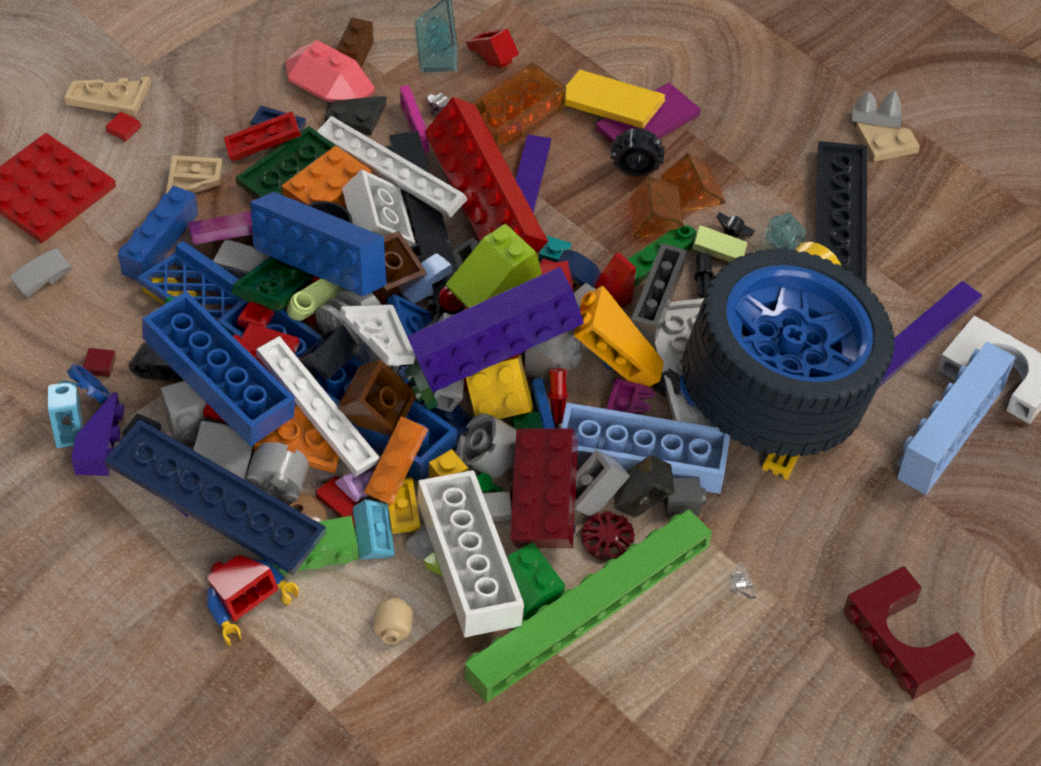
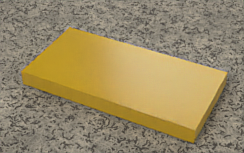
M579 70L557 96V103L642 129L665 102V94L583 70Z

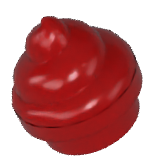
M447 287L440 291L438 301L443 309L456 311L463 306V303Z

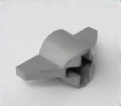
M442 93L436 96L432 94L427 96L433 116H437L449 102L448 98Z

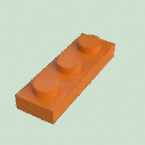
M404 417L400 418L364 491L365 494L392 506L428 432L426 427Z

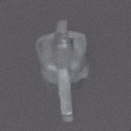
M743 562L737 563L733 573L730 574L729 589L732 593L740 592L750 599H755L757 595L753 588L751 574L746 570Z

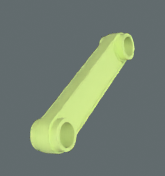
M319 279L292 296L287 305V313L293 320H304L314 314L319 307L325 305L328 300L336 299V295L344 288L324 279Z

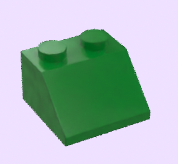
M534 543L507 556L524 603L522 620L527 621L543 605H550L556 601L565 591V583Z

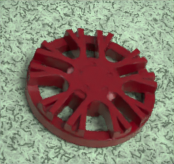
M612 511L593 514L584 523L581 533L582 544L586 551L598 559L608 561L623 555L626 549L634 544L635 539L634 527L628 522V519L624 518V515L612 514ZM610 520L617 521V523L612 524ZM596 522L599 525V527H593L591 525ZM629 533L630 538L623 537L621 534ZM597 540V543L592 547L588 543V541ZM600 547L604 548L603 553L598 552ZM616 547L618 553L610 554L609 548Z

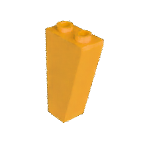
M603 286L594 291L587 292L581 299L580 307L584 324L575 328L573 336L626 380L648 387L660 382L664 365L663 359Z

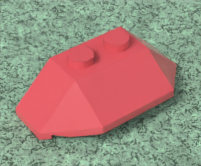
M318 40L300 47L285 60L288 81L324 101L333 102L335 100L367 98L375 92V87L356 60Z

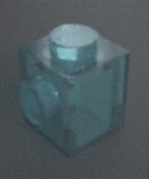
M787 212L783 215L775 216L768 221L765 238L776 250L786 249L789 251L790 249L794 250L800 243L805 242L807 231L790 212Z

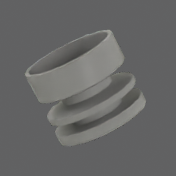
M343 289L336 295V299L328 300L325 305L317 309L315 319L323 335L344 325L357 345L361 347L365 342L339 316L340 307L381 304L372 292L365 296H360L347 289Z

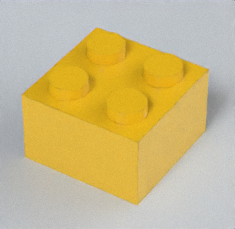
M521 355L507 358L496 365L466 377L475 417L486 413L502 419L528 413L533 409Z

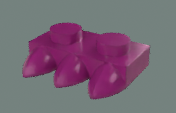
M616 378L606 409L632 414L645 413L651 407L643 399L655 396V393L646 385Z

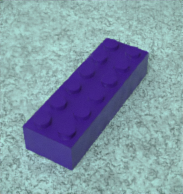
M558 267L407 336L432 392H435L562 333L573 330L584 324L573 290L561 267Z

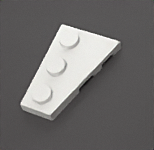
M393 305L340 307L339 316L386 365L414 364L415 353Z

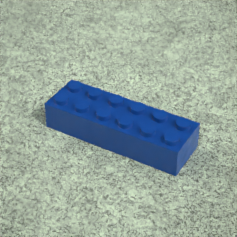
M276 192L250 202L255 250L360 296H365L386 286L384 236Z
M187 291L142 318V338L250 447L294 417L295 397Z

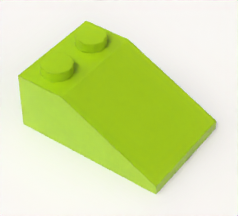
M504 224L481 240L446 283V287L467 308H470L541 275L542 272L537 253L509 226Z

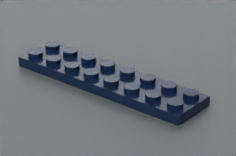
M140 419L104 460L108 468L292 576L327 533L326 526Z

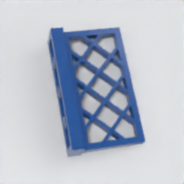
M184 241L176 245L175 253L137 277L140 285L164 302L168 297H178L171 296L167 291H183V293L186 291H202V297H192L199 304H202L204 309L205 304H221V310H206L213 318H221L229 311L224 310V305L235 306L242 300L241 297L231 294L232 285L239 279ZM175 263V265L183 270H167V268ZM153 277L164 278V283H153L150 279ZM167 278H183V283H167ZM186 278H195L201 283H186ZM205 291H214L221 297H205Z

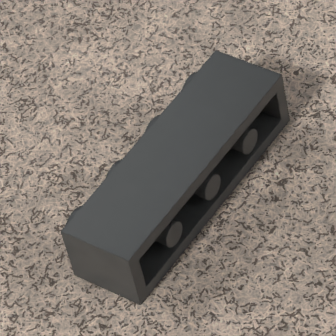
M663 243L660 246L631 318L634 325L653 347L683 273L687 250Z

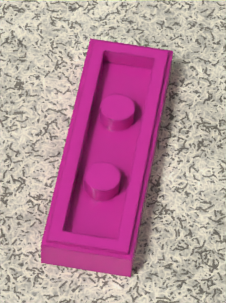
M409 85L401 86L400 105L411 132H419L424 153L429 152V141L425 135L426 126Z

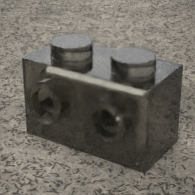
M650 455L626 472L630 477L614 494L615 509L636 518L675 493L671 464Z

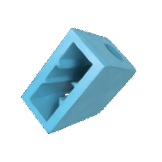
M63 380L48 386V412L56 448L74 446L75 437L83 428L82 408L77 384ZM70 416L72 424L65 425L62 423V419Z

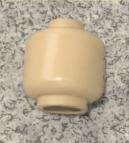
M386 599L375 609L374 633L388 644H396L408 638L411 634L413 610L402 599Z

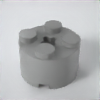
M486 413L473 418L466 426L469 428L466 436H460L457 445V456L468 467L479 473H486L492 479H495L509 468H514L516 429Z
M276 442L262 443L259 445L258 450L255 449L245 480L288 504L297 502L309 467L308 459L298 450H296L295 454L288 451V445Z

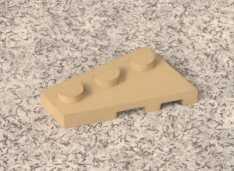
M141 77V81H128V78H119L118 82L105 83L102 79L72 81L64 97L65 104L119 114L122 111L129 116L136 117L151 85L150 77Z

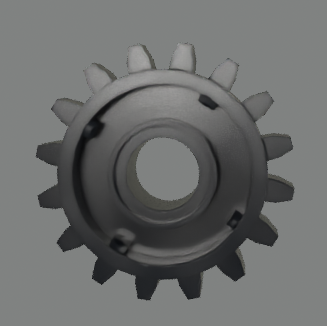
M630 129L624 131L621 135H617L615 141H612L610 159H614L613 165L617 166L620 171L627 175L645 176L658 170L659 165L663 164L665 147L662 146V140H659L652 132L645 129Z

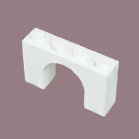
M973 316L943 352L937 371L957 381L956 376L963 365L967 367L970 364L968 361L976 348L980 350L986 341L1015 356L1012 367L1019 372L1023 382L1012 394L1006 411L1031 424L1041 411V353L995 328L988 322Z

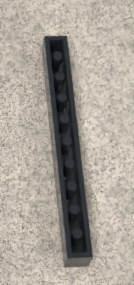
M418 131L389 135V145L385 146V148L430 174ZM400 188L415 241L411 246L412 251L417 252L418 256L416 257L420 263L437 253L451 264L453 273L433 283V293L426 297L428 310H433L434 315H431L432 321L434 319L439 320L444 312L455 315L464 311V304L459 310L448 311L443 309L438 301L440 291L446 287V283L458 270L452 254L453 250L442 212Z

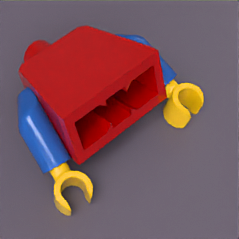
M242 555L235 556L225 564L221 561L214 563L210 570L211 574L207 578L210 585L206 592L207 608L217 625L223 627V639L228 646H231V642L227 637L230 633H236L239 640H241L240 628L235 624H231L229 620L232 619L235 622L279 589L281 590L280 599L286 605H290L292 600L287 592L293 593L296 598H298L299 593L297 584L293 582L286 583L284 581L285 577L272 563L265 559H249Z

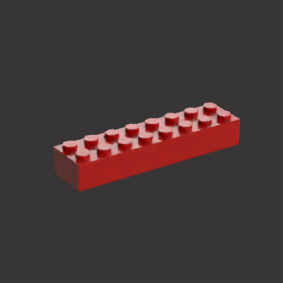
M452 97L428 126L425 135L451 186L465 194L467 201L462 207L479 241L481 242L484 237L506 224L538 254L548 243V240L475 104Z

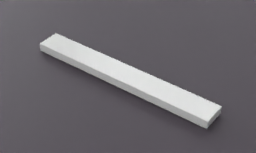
M332 116L317 131L373 172L450 218L467 201L465 194Z

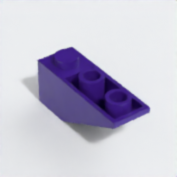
M113 392L76 435L71 458L75 475L109 476L110 468L105 465L104 460L114 449L115 442L120 440V426H118V422L124 418V404L119 402L117 392Z

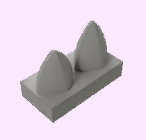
M892 91L885 97L880 109L877 108L876 100L871 92L863 94L856 105H853L852 121L900 129L902 121L901 103L896 91Z

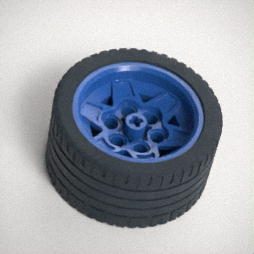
M766 249V251L758 250L755 253L750 252L735 258V260L723 266L711 281L684 349L682 371L684 372L685 385L688 392H690L691 399L695 401L698 410L702 411V415L709 419L714 427H718L719 431L724 434L727 433L734 441L738 440L742 445L746 447L751 446L753 447L752 449L757 451L762 450L768 454L776 453L779 456L788 455L796 457L797 455L808 456L810 453L811 455L818 454L820 451L825 452L830 450V448L838 446L851 436L860 424L892 361L895 344L891 321H889L890 318L887 311H884L885 308L878 301L879 298L876 294L872 293L871 289L864 285L860 278L853 276L852 272L843 269L841 265L834 264L826 258L822 259L821 256L815 254L810 255L808 252H798L793 249L789 251L786 249Z

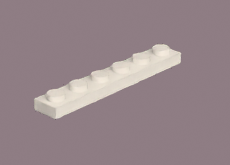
M280 336L257 349L256 355L271 374L295 397L297 406L355 477L378 463L379 456L346 416L337 408V405Z

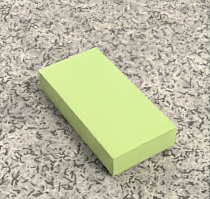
M699 225L692 249L730 262L739 256H744L747 242Z

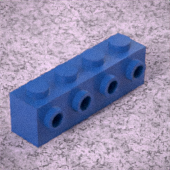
M173 185L167 193L163 194L159 204L148 213L142 225L134 230L132 237L126 245L121 246L118 258L122 275L137 280L138 276L164 259L188 228L187 222L194 221L198 215L195 193Z

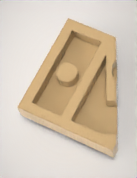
M860 122L856 124L855 130L862 143L867 146V152L873 162L915 154L919 151L920 146L910 129H899Z
M172 155L166 193L173 185L192 193H198L220 185L223 169L222 158Z

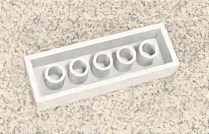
M474 470L419 480L418 505L464 638L522 626L524 603Z

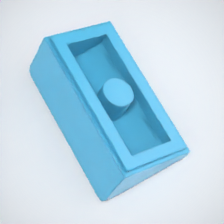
M363 500L353 507L359 558L368 560L394 557L395 552L388 504Z

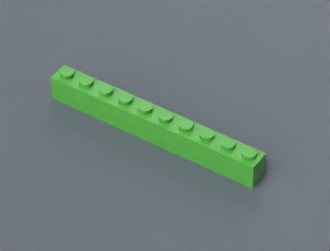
M689 509L681 515H674L664 527L659 530L654 529L647 535L645 540L639 544H632L623 555L606 562L600 571L594 575H587L578 586L572 590H565L552 604L543 605L527 621L522 620V626L514 627L504 637L499 636L495 638L489 647L482 652L473 653L465 663L464 678L484 701L488 703L709 548L712 531Z

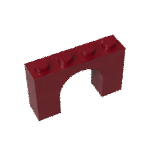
M903 566L849 594L845 603L844 613L847 620L855 624L859 629L865 643L868 646H872L877 652L882 665L890 669L897 678L900 688L908 692L914 700L969 670L976 654L958 632L928 647H912L900 642L893 636L888 628L887 619L917 603L922 588L907 568Z

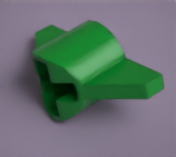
M486 473L476 475L482 493L488 491L493 493L502 492V488L493 484L490 475Z

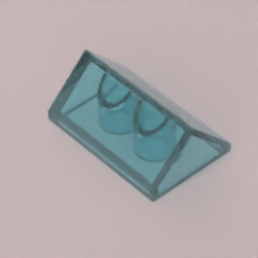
M441 0L415 21L420 69L424 73L457 71L458 45L452 0Z

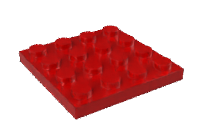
M44 133L0 165V214L42 244L116 187L115 179L51 135Z

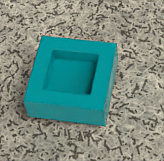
M548 236V243L540 251L539 260L546 259L557 262L564 250L572 249V243Z

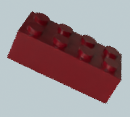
M573 428L516 429L510 536L516 548H523L531 543H534L537 548H573L578 438Z

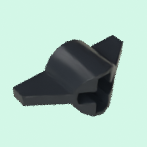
M719 212L716 217L724 228V234L738 238L739 236H753L755 232L754 229L746 226L743 219L738 216L728 217Z

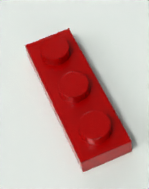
M293 111L223 138L229 158L234 162L299 137L301 133Z

